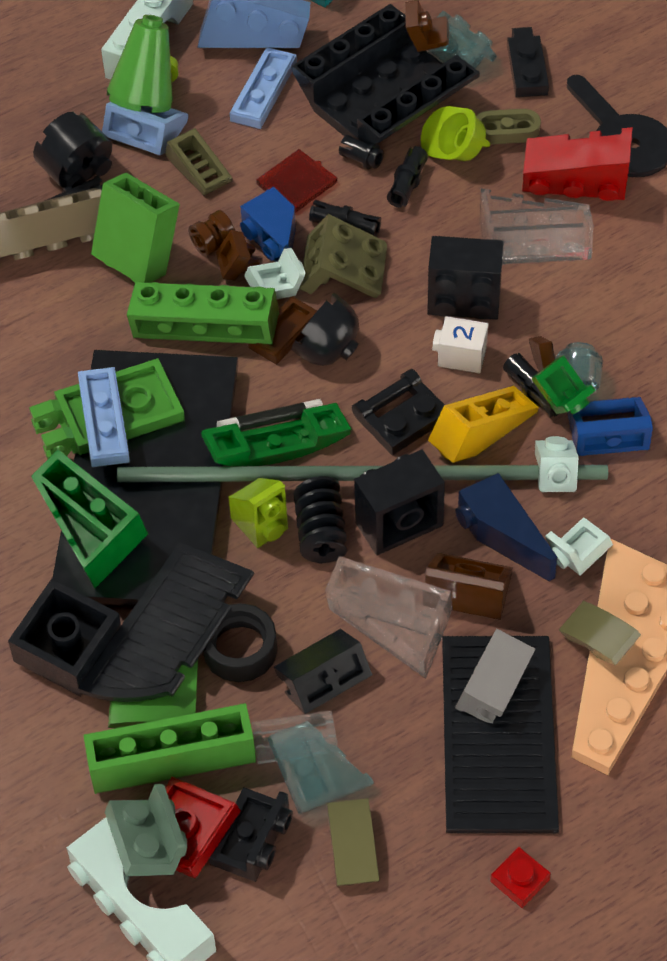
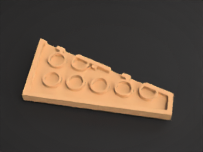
M611 539L613 545L607 550L597 607L634 627L641 636L616 665L599 659L591 651L589 652L571 758L606 775H609L667 675V564Z

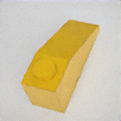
M515 386L444 405L428 441L439 450L444 458L452 463L477 456L537 413L539 406Z

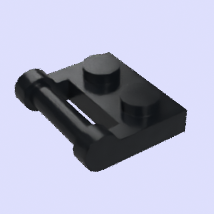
M409 369L402 373L400 380L366 401L361 399L351 407L356 419L392 456L432 431L445 405L422 383L420 376L414 369ZM408 391L413 395L379 418L374 414Z

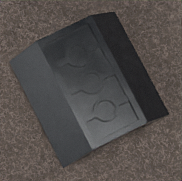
M392 4L382 8L291 66L292 72L313 111L343 136L350 135L370 145L372 143H380L480 77V72L458 55L442 63L426 50L417 52L406 30V15Z

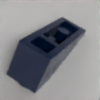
M499 473L459 491L458 508L455 509L457 519L464 529L469 528L477 541L547 581L555 579L558 557Z

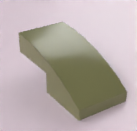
M582 601L559 629L569 641L587 647L597 658L614 665L621 660L641 636L634 627L586 601Z
M369 799L327 803L337 886L379 882Z

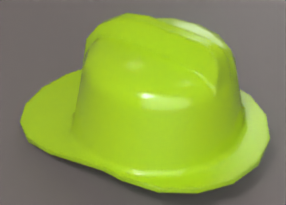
M452 106L441 107L434 111L426 120L420 138L421 148L427 152L428 156L463 162L472 160L478 155L482 147H490L491 144L485 139L486 128L484 124L476 118L473 110Z

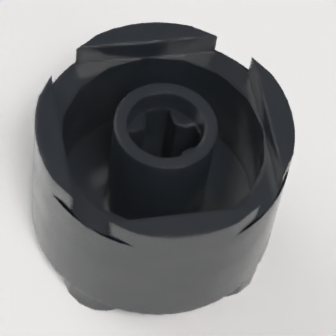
M73 111L67 112L54 119L43 131L46 137L42 144L37 141L34 146L33 156L35 161L62 188L69 185L73 188L95 175L103 176L112 166V161L109 159L112 153L111 140L81 112L80 115L75 114Z

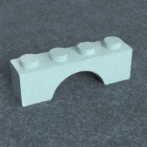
M137 0L101 49L105 78L111 80L137 19H142L143 15H155L163 19L162 23L170 21L179 24L193 5V0Z
M106 817L66 847L71 862L67 868L72 877L80 886L83 887L85 884H88L96 893L93 895V898L100 909L107 916L112 913L117 916L122 922L119 926L125 937L134 946L140 942L149 952L146 955L148 961H205L216 952L214 934L187 904L174 908L159 909L149 907L132 896L127 889L130 876H126Z

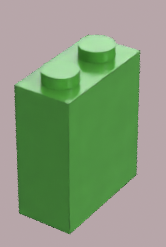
M123 173L104 182L91 255L103 261L107 266L131 278L133 282L151 283L165 276L180 204L128 173Z

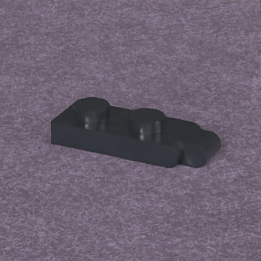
M532 27L512 28V37H507V50L515 97L548 95L549 84L540 35L533 36Z

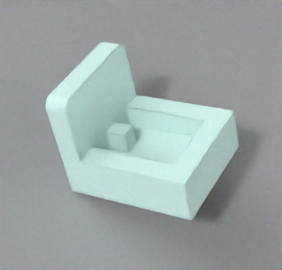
M292 248L283 250L278 262L249 266L244 277L250 287L275 288L277 299L296 295L306 273L302 262L298 260Z
M551 436L545 440H535V457L539 466V490L541 492H575L577 490L579 457L573 440H567L560 436Z
M584 517L562 538L552 531L545 536L551 549L558 557L557 565L562 569L568 566L579 575L583 574L613 545L606 533Z

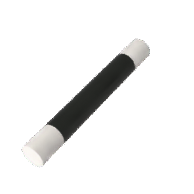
M320 399L220 420L217 421V427L237 423L240 431L301 418L303 409L322 406L323 404Z

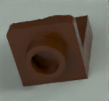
M419 0L405 2L406 30L417 52L447 46L449 44V21L447 17L431 19L429 12H424Z

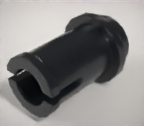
M350 135L344 136L341 143L352 147V149L339 146V154L341 156H346L363 163V167L366 169L378 168L384 157V151L380 149L378 144L372 143L370 145Z

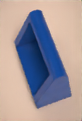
M641 397L590 401L586 407L573 415L567 412L572 440L578 456L650 449L653 426L650 414ZM634 412L635 416L586 422L582 420L584 416Z

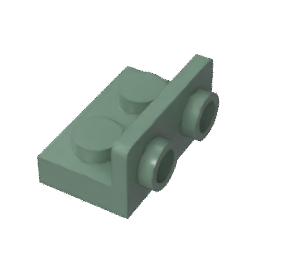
M155 784L148 800H109L105 815L126 876L174 875L181 857L186 854L187 838L185 833L179 828L175 817L174 802L169 799L164 784Z

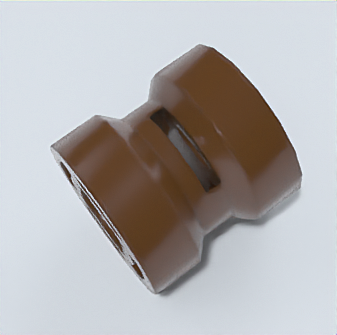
M217 210L210 214L207 221H198L188 228L193 245L205 257L217 250V246L222 244L230 230H235L230 218L222 210Z

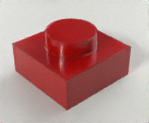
M518 847L491 874L490 882L518 906L523 908L548 883L551 873L523 849Z

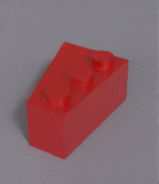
M633 127L622 128V133L619 135L602 136L601 131H592L589 138L570 139L569 134L527 138L522 192H531L535 195L557 194L570 198L593 197L605 201L625 200Z

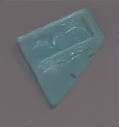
M308 721L268 737V742L299 815L374 784L372 778L367 773L362 774L345 759L347 755L335 745L327 743L322 733Z

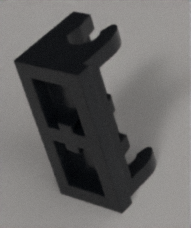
M341 628L274 666L277 676L289 687L285 691L286 695L305 714L373 675L361 643Z

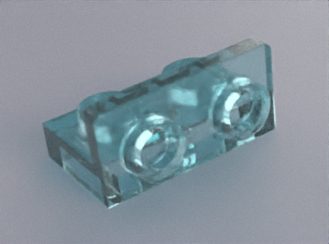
M442 11L437 16V18L446 16L449 21V44L428 51L445 63L455 55H458L472 67L476 68L485 57L492 62L496 59L497 56L491 49L493 42L481 31H478L476 34L470 31L471 26L461 16L456 14L454 17H451L445 11Z

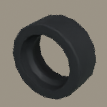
M243 603L231 604L232 609L203 651L204 659L212 673L224 680L238 683L252 681L265 674L274 664L278 651L275 625L266 612L254 605ZM244 627L253 629L261 634L263 639L262 647L258 652L249 657H226L217 650V639L230 629Z

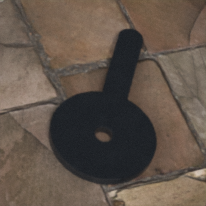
M572 75L567 79V89L600 124L596 131H601L602 136L619 135L622 133V128L633 127L631 143H636L639 147L631 148L628 177L650 176L667 166V127L656 119L645 115H619L585 77Z

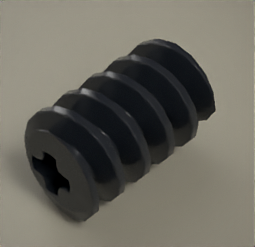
M328 476L313 477L305 480L296 487L293 493L300 553L305 559L319 564L339 560L348 551L344 545L347 541V533L344 531L345 520L342 518L344 511L341 506L342 496L339 493L340 483L337 479Z

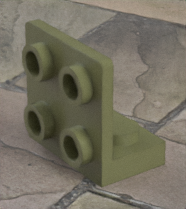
M328 214L307 236L303 260L306 274L299 289L312 294L321 284L325 285L330 278H333L371 297L377 298L382 291L387 243Z

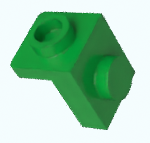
M564 355L555 359L531 378L556 414L570 412L573 415L590 403L587 397L596 391L592 384L585 385Z

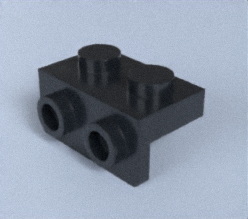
M243 787L236 801L241 811L210 856L209 863L212 866L256 882L261 870H268L276 853L274 843L279 833L285 834L293 817V811L289 809L287 793L280 791L276 799Z

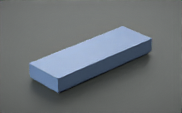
M267 47L229 113L230 121L261 129L292 73L291 66L297 63V55Z
M115 367L78 371L91 466L98 467L130 463Z

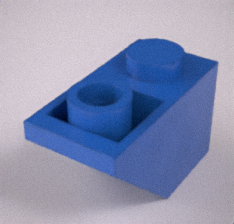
M275 187L270 188L240 206L242 219L240 228L244 236L248 240H254L262 248L264 255L270 261L278 262L284 249L292 248L293 250L296 232L295 206Z

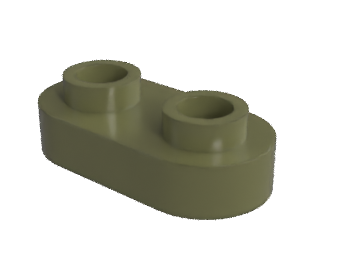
M530 109L490 110L481 112L476 116L486 128L485 139L491 144L525 143L527 138H535L540 134V116Z

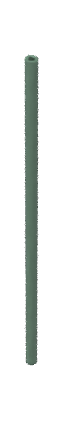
M434 465L443 480H484L497 473L500 474L503 480H539L538 465ZM578 465L577 480L608 479V465ZM382 466L117 467V482L255 481L258 478L280 481H305L319 476L332 477L338 481H354L355 478L360 477L365 471L378 469Z

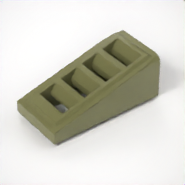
M196 128L167 142L165 155L204 196L232 182V176ZM190 150L194 152L188 156L184 154ZM198 158L202 160L194 165L191 163ZM206 166L210 168L201 174L198 172V170ZM214 174L218 176V178L209 183H206L204 180Z

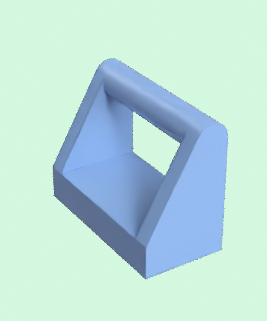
M109 102L106 104L102 132L108 138L157 155H162L166 151L167 142L176 138L186 125L188 114L173 108L166 112L151 113L152 107L141 106V112Z

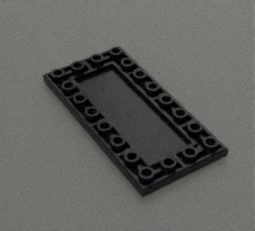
M94 350L90 370L115 367V372L158 358L184 410L185 421L128 439L130 463L92 467L89 452L82 455L75 453L74 462L139 513L148 535L94 588L61 531L53 580L102 605L135 606L179 542L213 555L223 482H117V467L225 466L215 463L201 433L202 430L217 427V421L232 417L238 357Z

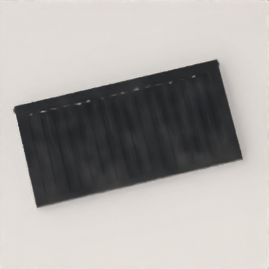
M442 636L446 833H559L549 636H512L535 648V651L502 716H496L493 723L485 722L465 711L461 712L455 708L492 636Z

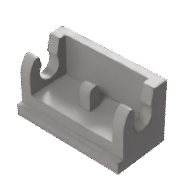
M496 628L455 708L461 712L465 711L485 722L493 723L496 716H502L535 648Z

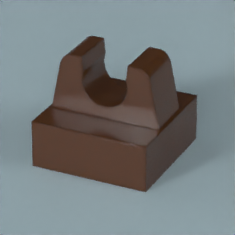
M230 230L216 251L223 279L235 281L240 273H246L249 266L260 264L259 260L251 258L256 249L254 245L246 243L243 232Z

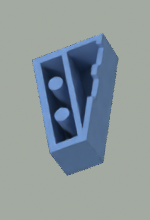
M209 0L197 48H300L309 22L311 2L304 0Z

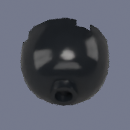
M333 293L331 301L328 302L326 300L301 333L305 335L300 341L302 344L295 340L291 350L306 361L321 366L333 364L340 357L347 361L359 346V343L354 340L360 329L359 319L355 310L344 299Z

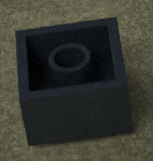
M432 236L428 266L427 315L498 320L504 240Z
M423 449L412 454H404L394 462L378 469L367 470L360 477L354 479L355 523L376 556L444 525L445 482Z
M51 579L8 640L13 661L81 697L82 693H79L78 687L121 627L120 616L118 612Z

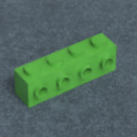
M135 282L127 311V318L133 338L272 344L279 316L275 288L165 284L158 282Z
M246 703L83 735L95 794L168 780L171 777L178 778L256 762L254 738Z

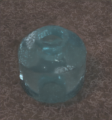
M575 342L568 344L565 349L558 352L556 359L564 355L585 385L592 384L596 391L600 388L603 358L600 353L595 351V347L587 343Z

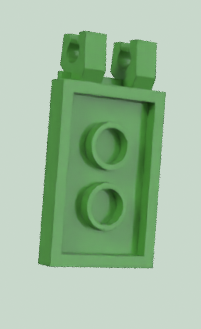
M158 358L115 372L127 440L185 421L184 410ZM79 384L54 391L55 400H48L29 407L32 416L31 422L36 434L50 431L41 435L44 444L43 450L47 460L57 450L66 456L71 451L73 454L79 453V455L89 452ZM60 424L61 428L54 430Z

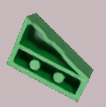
M57 450L31 475L42 498L94 588L148 535L137 511L61 451Z

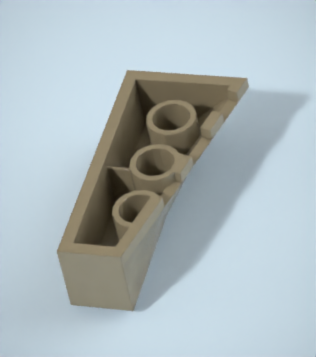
M92 188L0 212V257L13 254L14 260L33 256V249L46 246L48 251L67 247L66 240L80 237L81 243L93 240L101 189Z

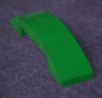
M337 403L303 409L301 419L246 431H240L237 423L202 430L201 436L215 463L227 466H264L293 460L319 451L350 435L352 429Z

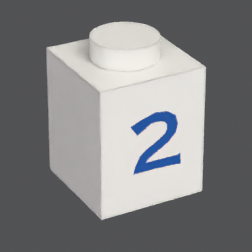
M445 316L442 330L436 329L433 339L432 350L438 352V367L481 373L487 348L488 323Z

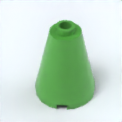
M143 15L142 19L135 21L107 87V96L110 95L109 100L112 103L141 112V106L152 107L151 113L166 112L171 109L173 97L169 29L166 24L162 23L163 19L161 17Z

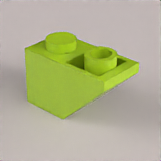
M258 478L229 496L231 519L257 548L268 541L277 540L288 529L285 485L280 480Z

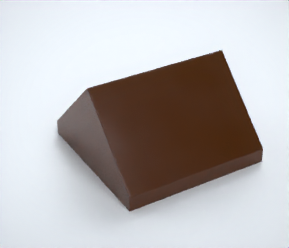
M437 553L426 568L425 605L501 620L513 567Z

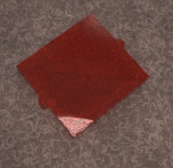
M300 149L256 179V184L264 191L275 187L295 206V213L338 182V178L325 169L321 161L313 160Z

